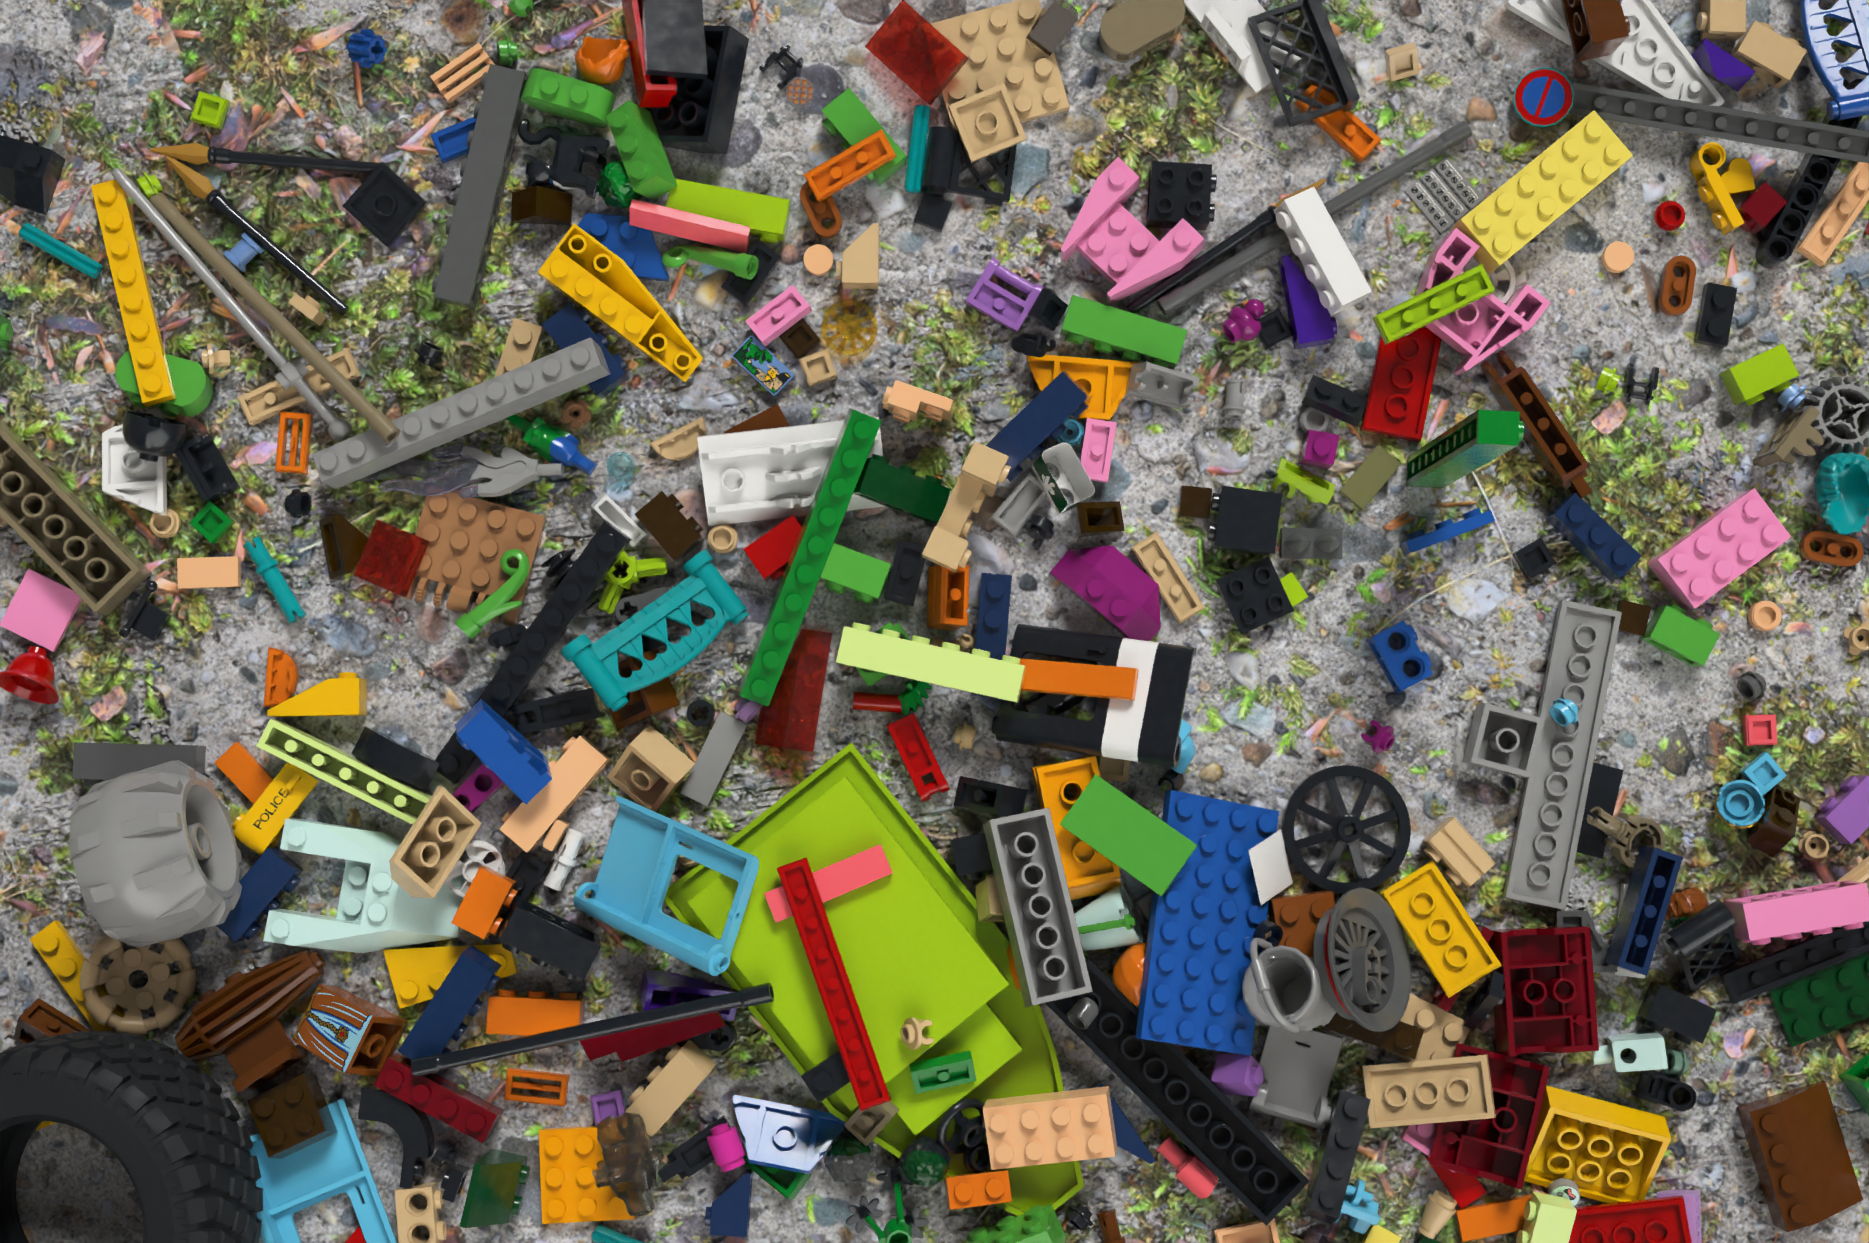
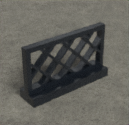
M1299 0L1248 18L1247 23L1289 128L1342 109L1343 112L1355 109L1360 96L1321 0ZM1299 10L1303 18L1301 27L1299 28L1285 22L1287 14ZM1268 21L1277 25L1273 36L1270 37L1261 33L1257 24ZM1280 28L1297 34L1291 46L1276 39ZM1300 36L1312 41L1314 48L1311 54L1295 48ZM1272 45L1288 52L1283 64L1270 58L1269 51ZM1291 54L1307 60L1302 72L1286 66ZM1311 62L1323 67L1325 74L1321 81L1305 74ZM1283 72L1299 78L1294 90L1281 85L1279 79ZM1302 80L1318 87L1313 99L1297 92ZM1321 89L1333 93L1336 103L1325 105L1316 101ZM1293 98L1310 105L1306 113L1294 117L1290 108Z

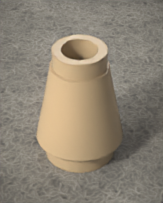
M1435 1190L1433 1195H1428L1418 1231L1424 1236L1434 1239L1456 1213L1455 1206L1457 1201L1439 1190Z

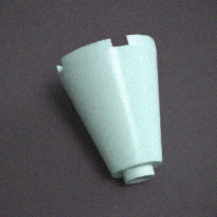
M1117 886L1074 913L1077 927L1124 919L1125 914H1130L1135 919L1132 911L1135 908L1126 889L1123 886ZM1135 919V925L1130 930H1127L1126 927H1119L1079 935L1083 951L1130 946L1134 943L1143 942V933L1139 919Z

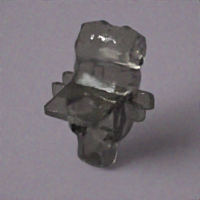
M625 1112L619 1116H608L597 1123V1140L602 1148L604 1160L597 1162L598 1169H595L592 1173L596 1180L597 1188L610 1186L614 1195L622 1199L626 1204L629 1215L639 1217L650 1214L655 1208L653 1188L656 1183V1169L661 1167L660 1161L665 1157L661 1148L650 1149L649 1141L645 1136V1124L641 1115Z

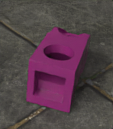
M482 764L455 791L453 796L473 814L485 801H488L506 784L492 770Z

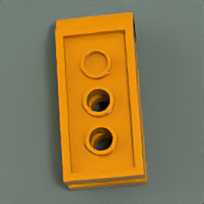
M1086 755L1031 767L1039 808L1050 809L1071 900L1103 894L1113 887L1121 886L1119 867L1060 825L1096 774L1100 777L1096 756ZM1072 783L1075 786L1076 792L1073 798L1067 800L1063 791L1067 784Z

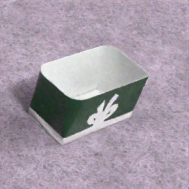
M1063 442L1046 449L1031 466L1058 515L1077 508L1076 503L1086 502L1095 492L1092 481L1073 448L1068 443ZM1046 463L1054 464L1058 468L1060 475L1057 481H1055ZM1060 489H1067L1074 496V503L1066 508L1068 502Z

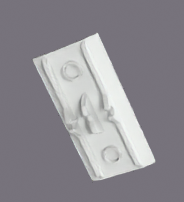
M844 420L698 436L708 525L716 526L787 518L792 514L794 517L807 515ZM880 427L867 458H871L872 454L883 456ZM853 494L846 511L885 506Z

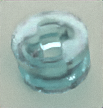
M625 452L614 453L607 461V469L616 480L626 481L635 473V462ZM619 459H622L624 463L629 462V467H625L627 471L622 474L619 470L614 471L613 469L614 466H617L615 462Z

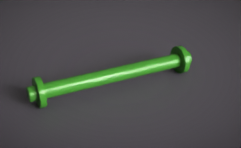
M1125 914L1124 919L1078 927V932L1080 935L1119 927H1126L1127 930H1130L1135 925V919L1130 914Z

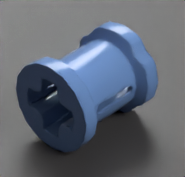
M245 232L241 235L242 239L230 251L226 250L223 253L242 272L246 270V265L258 253L262 254L264 252Z

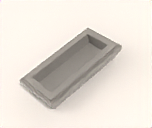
M1028 472L991 517L993 521L1013 537L1047 497L1039 480Z

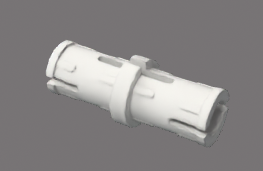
M572 828L567 829L562 845L552 857L555 860L543 883L545 886L560 892L562 891L571 868L575 867L577 863L575 859L586 837L585 834Z

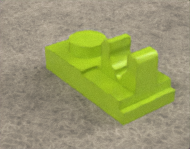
M1281 458L1271 489L1276 491L1280 484L1286 482L1289 486L1286 497L1292 498L1296 490L1299 489L1310 501L1314 503L1322 502L1328 505L1333 496L1335 484Z

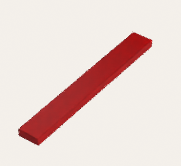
M806 857L778 867L777 871L860 1111L891 1101L809 861Z

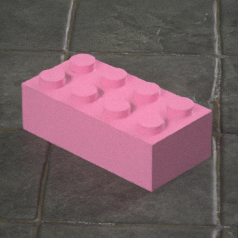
M1753 488L1742 492L1647 562V564L1677 604L1684 610H1691L1705 602L1790 539L1791 535L1756 489Z
M1847 880L1724 900L1725 906L1732 913L1736 921V926L1733 927L1735 938L1742 939L1743 943L1752 942V945L1771 943V937H1782L1783 940L1802 938L1801 932H1813L1814 935L1828 934L1833 932L1832 927H1844L1845 930L1864 927L1863 922L1869 921V893L1867 883Z

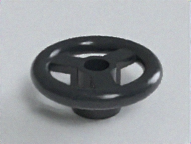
M975 1098L960 1100L953 1104L942 1116L937 1128V1142L948 1154H962L966 1147H975L984 1138L986 1132L983 1115L984 1103L981 1100ZM970 1107L976 1108L980 1116L968 1119L963 1116L961 1110ZM953 1118L955 1121V1132L949 1142H947L946 1130Z

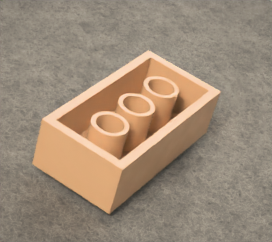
M1109 1086L989 1099L983 1106L991 1170L1115 1157L1117 1140Z

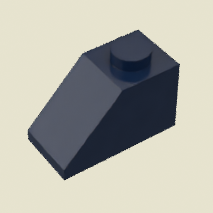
M746 1169L714 1198L711 1207H706L705 1226H710V1235L747 1237L750 1225L753 1171L751 1169Z

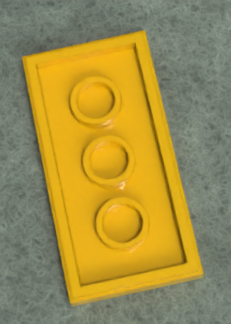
M1433 860L1381 892L1448 998L1502 966Z

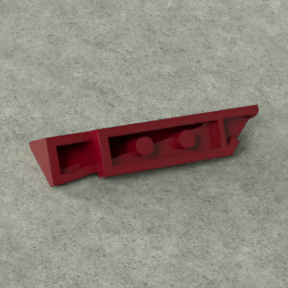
M718 1011L581 1040L580 1043L590 1061L617 1052L621 1062L723 1027L725 1022Z

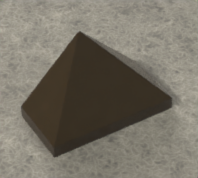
M1120 501L1076 503L1078 538L1125 531Z
M333 514L320 520L319 525L330 579H337L353 571L371 543V540L341 514Z

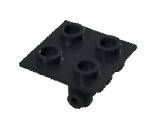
M1269 556L1216 579L1241 635L1294 611Z

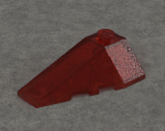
M808 629L801 630L788 656L769 706L763 705L759 713L755 744L815 753L832 633Z

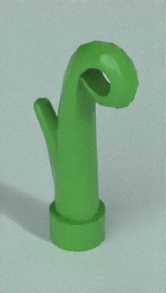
M678 245L666 250L662 256V263L669 268L681 267L686 263L687 259H691L733 272L736 276L749 280L754 278L758 270V258L756 256L746 253L736 254L711 245L712 248Z
M510 549L501 556L500 566L502 570L512 577L469 613L465 612L455 621L456 625L470 639H473L482 631L481 628L494 618L522 606V602L519 600L508 602L525 582L529 573L528 557L521 550ZM517 558L519 561L518 568H510L509 561Z

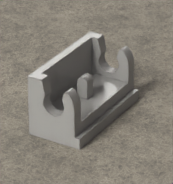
M1149 362L1133 364L1126 394L1179 410L1181 406H1187L1193 402L1194 399L1188 397V393L1191 388L1194 389L1198 386L1200 378Z

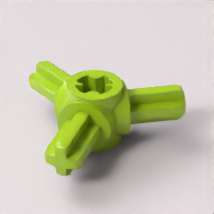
M623 551L604 578L608 583L598 608L606 613L613 614L624 589L630 590L632 583H640V578L667 574L668 565L666 558L658 557L638 560L637 556H628ZM620 564L625 567L627 564L629 565L626 570L628 575L625 578L621 575L618 578L616 576L619 573L617 567Z

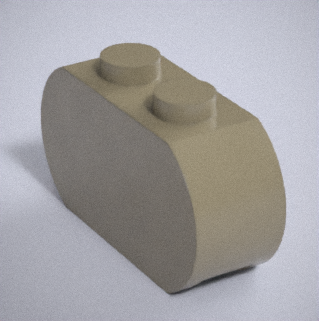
M1118 0L1107 7V12L1104 13L1098 34L1099 44L1102 51L1114 61L1126 63L1179 33L1185 17L1184 0H1127L1125 2Z

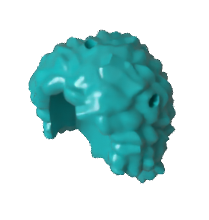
M1852 452L1832 454L1821 462L1814 478L1815 496L1818 506L1822 511L1820 515L1825 519V523L1830 525L1832 530L1837 532L1838 535L1858 533L1861 531L1862 526L1866 524V517L1869 516V460L1865 455Z

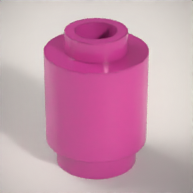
M723 1123L711 1128V1135L707 1136L706 1139L716 1166H720L722 1172H727L745 1164L743 1157L745 1151L736 1127H729L728 1123Z

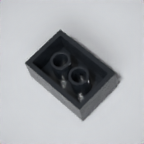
M518 896L515 897L499 929V941L503 942V948L515 954H519L520 951L531 955L530 960L543 967H547L550 964L559 969L558 973L570 980H575L576 977L582 980L585 979L601 948L598 934Z

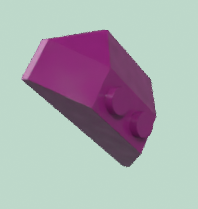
M1114 546L1068 550L1050 571L1053 577L1125 638L1150 641L1160 630L1159 585Z

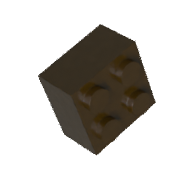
M303 1073L247 1100L268 1158L282 1159L338 1132L316 1075Z

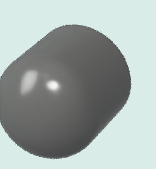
M1082 997L1073 1005L1067 1016L1069 1021L1077 1028L1087 1029L1097 1017L1099 1009L1092 999Z

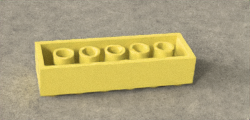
M1594 110L1466 214L1450 230L1452 231L1457 228L1480 246L1473 257L1479 264H1483L1486 272L1490 275L1620 168L1633 154Z

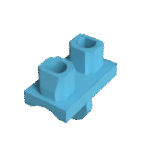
M1357 1179L1353 1186H1347L1339 1219L1342 1213L1350 1215L1349 1227L1353 1231L1365 1234L1371 1224L1377 1226L1380 1220V1215H1378L1379 1204L1372 1201V1193L1364 1191L1365 1181Z

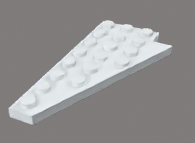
M1509 0L1505 4L1506 8L1573 48L1561 0ZM1617 0L1622 6L1624 16H1627L1629 19V36L1611 55L1594 58V61L1653 96L1718 107L1725 103V100L1650 0Z

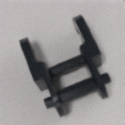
M789 45L782 46L778 54L774 51L766 59L765 65L762 64L759 67V70L764 72L774 63L786 71L783 82H779L777 85L780 90L796 76L795 70L803 67L804 59H797L789 51L791 48ZM784 56L793 63L790 68L781 61Z
M1023 333L1012 340L1011 347L1016 352L1024 353L1023 355L1043 357L1047 352L1055 349L1056 341L1054 339L1050 340V346H1048L1047 336Z
M1628 363L1626 367L1628 372L1625 374L1623 387L1627 388V392L1624 393L1626 401L1630 402L1632 398L1645 401V405H1649L1650 401L1654 399L1652 391L1657 389L1659 368L1653 367L1651 371L1653 376H1651L1650 382L1643 383L1635 381L1633 378L1634 364ZM1634 386L1646 387L1645 394L1634 392Z
M518 624L490 634L488 643L496 648H500V646H505L506 648L513 646L519 642L528 627Z

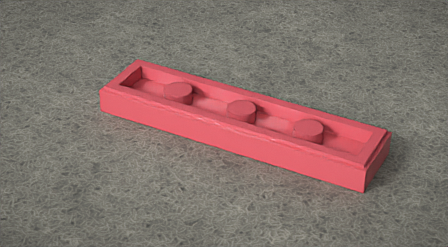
M632 199L629 215V225L743 253L747 252L750 227Z
M881 844L817 870L813 872V876L824 903L890 875L893 872ZM783 886L764 893L776 923L793 916Z

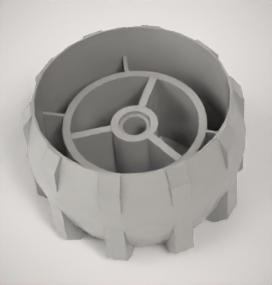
M172 760L140 771L125 773L116 778L94 784L86 795L82 796L74 805L71 813L70 854L83 899L93 917L101 926V929L109 937L137 948L178 939L186 934L223 924L230 910L235 908L241 895L242 886L239 882V866L242 864L240 849L237 848L231 826L232 819L228 809L223 807L214 792V785L208 777L179 760Z

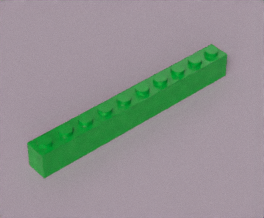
M849 408L738 687L739 696L769 706L881 425V420Z
M1478 409L1407 457L1406 487L1444 488L1517 447L1524 436V423L1519 421L1520 412Z

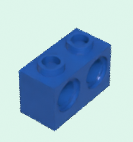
M1404 621L1398 622L1366 639L1394 692L1403 691L1433 675L1430 669L1433 667L1427 653L1425 651L1421 652L1415 641L1418 640V637L1410 624L1406 625ZM1391 634H1396L1401 639V647L1398 650H1393L1388 644V638ZM1407 660L1413 662L1416 667V672L1412 677H1408L1403 672V664Z

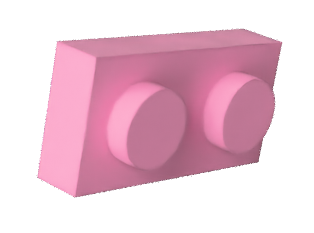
M791 285L745 322L761 343L767 346L810 313L812 309L797 289Z
M1086 419L1080 462L1091 481L1108 482L1117 422Z

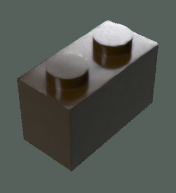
M661 491L634 515L677 563L704 540L699 534L704 529L692 516L689 519L684 517L680 512L684 506L673 494L667 497Z

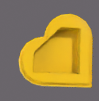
M1736 158L1727 164L1725 172L1720 177L1730 196L1752 192L1756 189L1751 165L1746 159Z

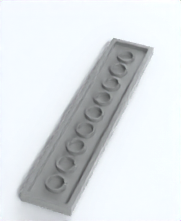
M1566 600L1559 601L1537 714L1538 717L1545 718L1531 777L1525 778L1503 892V897L1566 910L1622 612ZM1558 698L1569 699L1575 703L1578 708V715L1576 716L1578 721L1575 724L1570 723L1567 727H1563L1553 720L1549 709L1553 706L1555 700Z

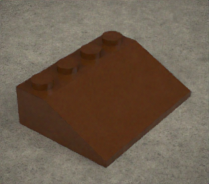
M1819 1081L1737 1106L1774 1226L1786 1232H1791L1817 1224L1863 1200L1826 1081Z

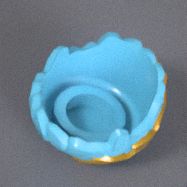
M1746 780L1726 783L1718 791L1714 804L1716 814L1721 821L1738 829L1749 828L1758 824L1765 810L1763 793L1756 785Z

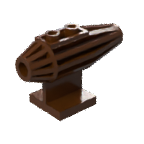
M307 948L251 972L242 974L241 971H238L225 979L226 985L216 991L214 988L202 994L198 998L200 1002L192 1007L191 1015L175 1036L180 1051L191 1061L225 1055L238 1076L237 1079L232 1081L238 1093L260 1088L309 1055L304 1047L294 1045L279 1018L324 974L323 967L326 963L322 955L317 950L312 952Z

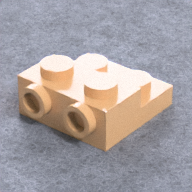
M895 380L893 388L887 386L882 400V408L893 414L892 418L906 424H909L910 420L917 422L920 411L925 412L924 417L932 421L941 422L942 419L949 421L953 410L952 399Z

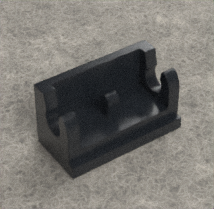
M199 435L184 443L175 453L202 501L206 503L212 501L215 503L240 489L238 482L211 436L203 438L202 435Z

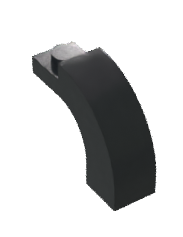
M368 1084L361 1089L358 1119L382 1122L397 1132L403 1145V1161L399 1187L413 1188L424 1177L425 1161H421V1158H429L434 1154L435 1142L430 1121L425 1112L372 1084Z

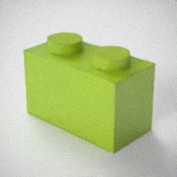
M1784 343L1719 373L1734 404L1738 405L1745 401L1747 406L1765 399L1763 392L1773 389L1775 394L1790 387L1791 383L1789 380L1799 376Z

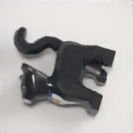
M523 119L518 126V135L523 142L529 145H538L552 138L557 143L552 165H548L539 158L524 155L523 159L527 162L525 171L527 186L530 188L552 185L562 190L581 189L585 191L586 196L595 199L597 195V182L583 175L581 170L584 163L594 164L595 169L598 171L604 170L607 159L603 155H606L609 148V140L593 135H578L553 126H546L536 133H531L529 131L530 121Z

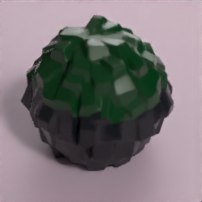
M921 1136L920 1138H915L904 1149L900 1156V1166L909 1181L916 1185H922V1187H928L937 1184L944 1178L950 1169L951 1157L938 1144L937 1140L932 1137Z

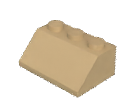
M443 786L437 787L389 860L392 880L411 897L435 898L482 824Z

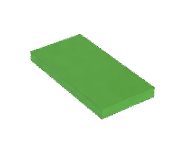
M1096 774L1060 823L1063 828L1161 897L1198 847L1194 842Z

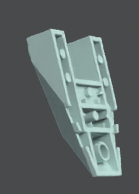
M288 818L284 822L280 849L346 860L336 917L280 908L269 910L263 941L299 947L368 953L458 938L460 927L451 922L463 899L453 894L445 882L435 898L411 897L391 878L389 860L401 842L385 832ZM463 875L451 879V881L460 889L466 879Z

